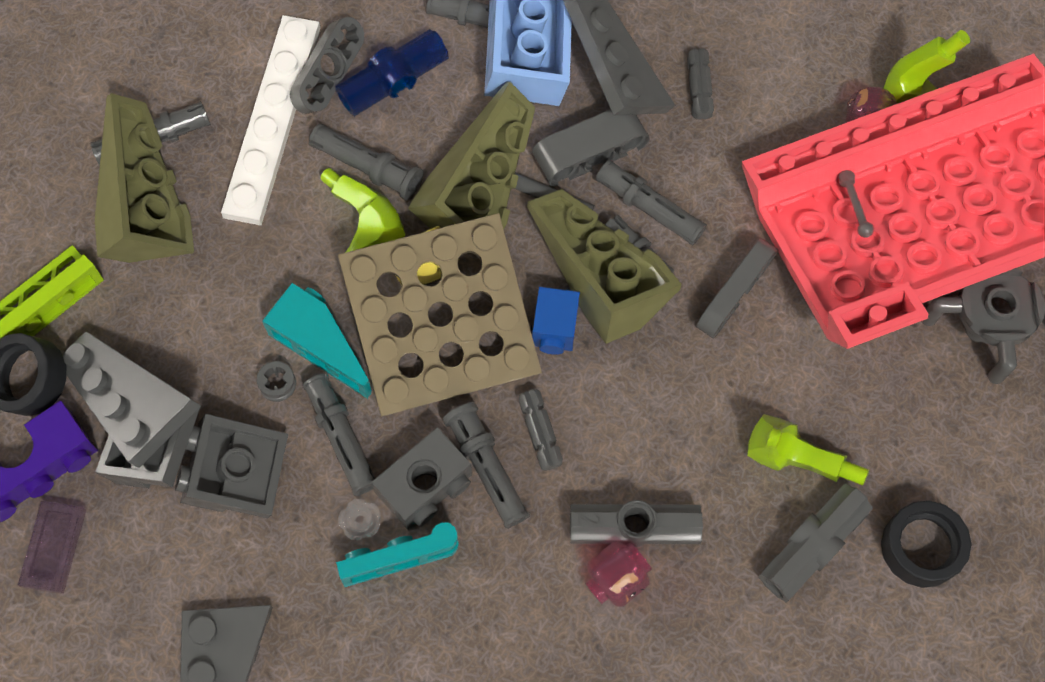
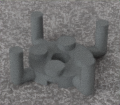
M1017 268L964 287L960 290L958 297L940 296L933 299L926 308L929 314L928 319L921 321L926 326H933L943 313H958L965 327L966 334L970 339L997 346L999 361L988 372V379L993 384L1002 383L1017 367L1015 345L1029 339L1041 322L1045 326V298L1035 282L1031 284L1021 275L1023 272ZM995 297L1004 299L1010 305L1011 312L1008 314L999 313L993 308L991 299Z

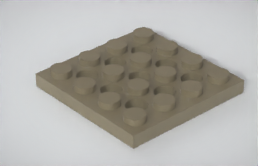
M499 213L338 254L381 417L542 373ZM473 253L479 257L481 269L476 275L467 276L460 272L457 263L458 258L462 254ZM433 263L439 267L441 280L437 285L425 286L419 281L417 271L421 265ZM387 273L396 275L401 281V290L393 297L383 296L377 289L378 279ZM482 292L489 296L492 306L487 315L477 316L470 311L468 301L472 294ZM444 303L450 307L452 319L448 325L438 327L430 322L428 311L433 304ZM403 313L411 319L412 330L407 336L395 337L389 332L388 320L394 314ZM486 332H494L502 340L501 351L495 356H487L480 350L479 340ZM445 343H455L462 349V360L454 367L445 366L440 361L439 350ZM407 353L418 355L423 362L421 373L413 378L402 375L398 367L400 358Z

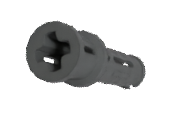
M323 124L316 125L311 132L309 138L311 140L309 142L311 147L323 151L339 161L369 175V179L373 184L377 186L385 185L399 192L400 197L406 201L413 197L422 183L424 171L417 166L413 168L408 167L395 160V156L390 152H382L380 154L333 131Z
M469 402L446 414L442 421L446 427H451L461 446L459 451L467 460H471L504 522V527L509 529L529 518L530 514L526 511L510 478L493 450L495 438L492 433H487L476 414L479 409L476 403Z

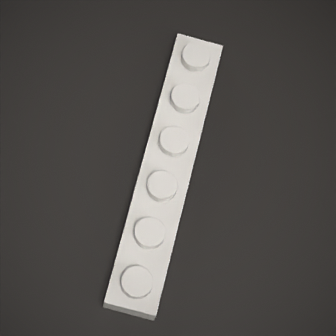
M282 16L221 214L224 219L262 225L296 112L290 99V90L316 46L321 29L318 21Z

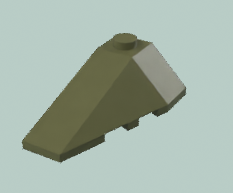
M506 82L426 178L408 209L430 229L436 226L443 228L499 213L504 230L510 214V210L506 209L510 191L517 186L519 176L515 174L519 155L526 149L535 106L511 82Z
M113 93L106 97L95 211L97 257L131 263L194 253L191 216L186 204H180L173 187L177 182L173 170L167 171L159 152L162 142L147 104Z
M563 189L528 201L527 208L571 291L580 292L578 304L582 312L605 344L640 330L681 289L682 284L657 254L650 249L644 252L628 241V234L621 229L613 231L598 220V214Z

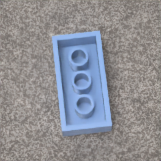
M563 0L489 1L484 96L494 97L506 82H511L530 102L560 105L570 83L572 25L571 17Z

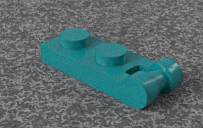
M440 523L433 528L431 535L414 540L412 536L398 537L389 541L387 548L371 552L370 548L357 549L345 555L346 560L336 562L340 580L344 587H348L454 555L459 547L457 531L450 523Z

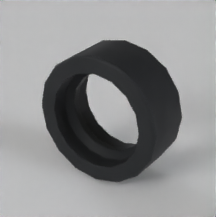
M23 333L6 335L0 339V410L23 416L41 414L53 406L62 395L67 380L66 364L63 355L50 341ZM29 350L34 352L37 359L38 375L29 393L20 399H16L9 386V375L13 364L19 356Z
M931 500L913 502L900 509L884 528L881 540L883 558L892 573L905 583L921 588L939 586L959 574L969 560L972 546L969 529L960 515L947 505ZM925 519L934 522L944 530L950 540L951 551L949 558L942 566L934 569H925L918 567L908 559L902 549L901 535L909 523Z

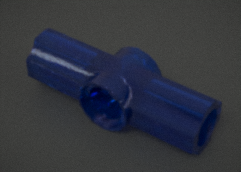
M429 29L398 49L385 47L379 50L370 59L368 67L335 86L336 94L348 112L355 117L387 96L397 98L399 97L397 93L405 88H408V90L412 89L418 77L449 59L448 50L435 30Z

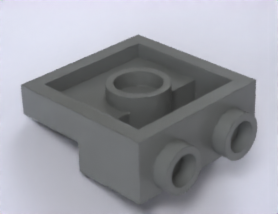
M200 408L140 468L129 463L111 437L108 436L95 473L119 485L148 489L150 485L173 487Z
M204 414L198 426L194 425L186 450L192 451L189 467L181 465L177 476L175 491L183 492L180 503L222 513L227 509L268 519L272 516L288 434Z

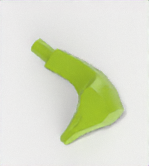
M959 30L947 40L943 37H937L901 58L890 70L883 88V97L887 105L890 107L936 90L937 88L927 78L932 73L955 62L956 53L970 43L969 35L965 31Z
M331 168L323 171L321 181L332 189L331 193L334 197L355 207L359 213L357 231L346 252L405 237L401 219L396 209L384 195L346 175L340 176Z
M763 414L756 423L749 439L747 456L761 465L776 471L781 470L785 466L792 465L811 470L835 482L838 481L839 477H842L860 485H864L869 473V469L846 461L847 455L820 448L804 440L798 433L797 424L778 417Z

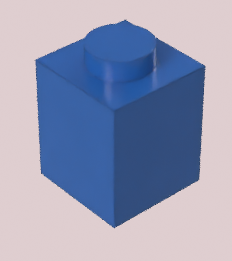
M539 287L532 338L534 345L539 347L540 351L552 355L562 354L564 350L572 351L580 292Z

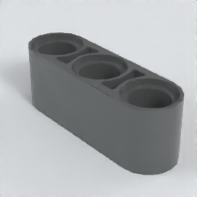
M610 109L547 136L533 147L532 153L550 186L556 187L559 185L558 182L563 179L569 178V180L593 171L592 167L602 162L605 164L609 159L616 161L628 155L626 152L637 148L638 151L643 149L648 144L650 138L637 115L614 116Z

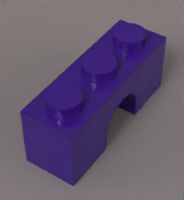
M62 401L54 404L24 424L33 440V449L29 458L23 464L13 468H4L0 463V522L10 518L17 510L15 506L27 498L40 497L51 490L54 486L53 481L67 471L73 473L84 468L91 461L90 456L98 451L74 414Z

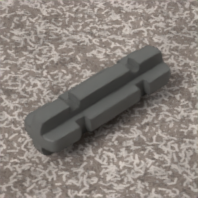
M694 48L689 51L687 58L688 69L690 70V95L693 101L691 105L692 116L699 120L710 119L713 116L714 104L711 98L712 83L710 67L708 66L710 63L709 52L704 48Z
M533 389L520 394V407L522 413L527 414L525 422L534 449L538 450L537 458L541 469L547 471L561 466L563 458L559 446H555L556 437L547 410L543 409L544 401L541 392Z

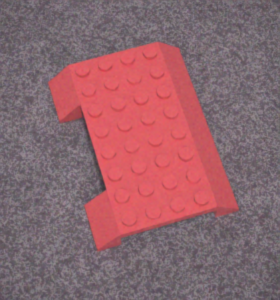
M1034 53L742 161V168L759 220L774 246L778 248L780 257L828 340L849 349L928 319L929 315L922 303L1045 257V67ZM849 170L855 174L854 187L867 222L871 223L874 227L873 234L868 238L861 237L858 234L859 222L847 189L839 184V174L842 171Z

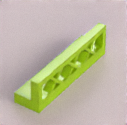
M72 245L0 301V316L2 314L7 315L0 320V339L6 335L16 333L35 336L104 281L94 264L85 255H81ZM72 259L75 260V262H73V263H72L70 266H68L65 270H63L61 273H59V270H60L62 267H64V266H65L67 263H69ZM34 289H39L27 299V295Z

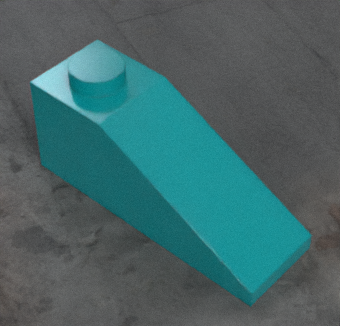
M292 283L262 320L268 335L368 399L372 393L369 379L326 306V300L314 289L307 287L303 290Z

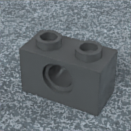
M437 427L371 483L376 495L408 530L415 523L421 527L429 522L438 512L436 505L448 495L451 499H454L462 494L471 483L468 478L472 476L471 463ZM428 474L437 479L436 484L428 490H420L414 486L416 479L421 475Z

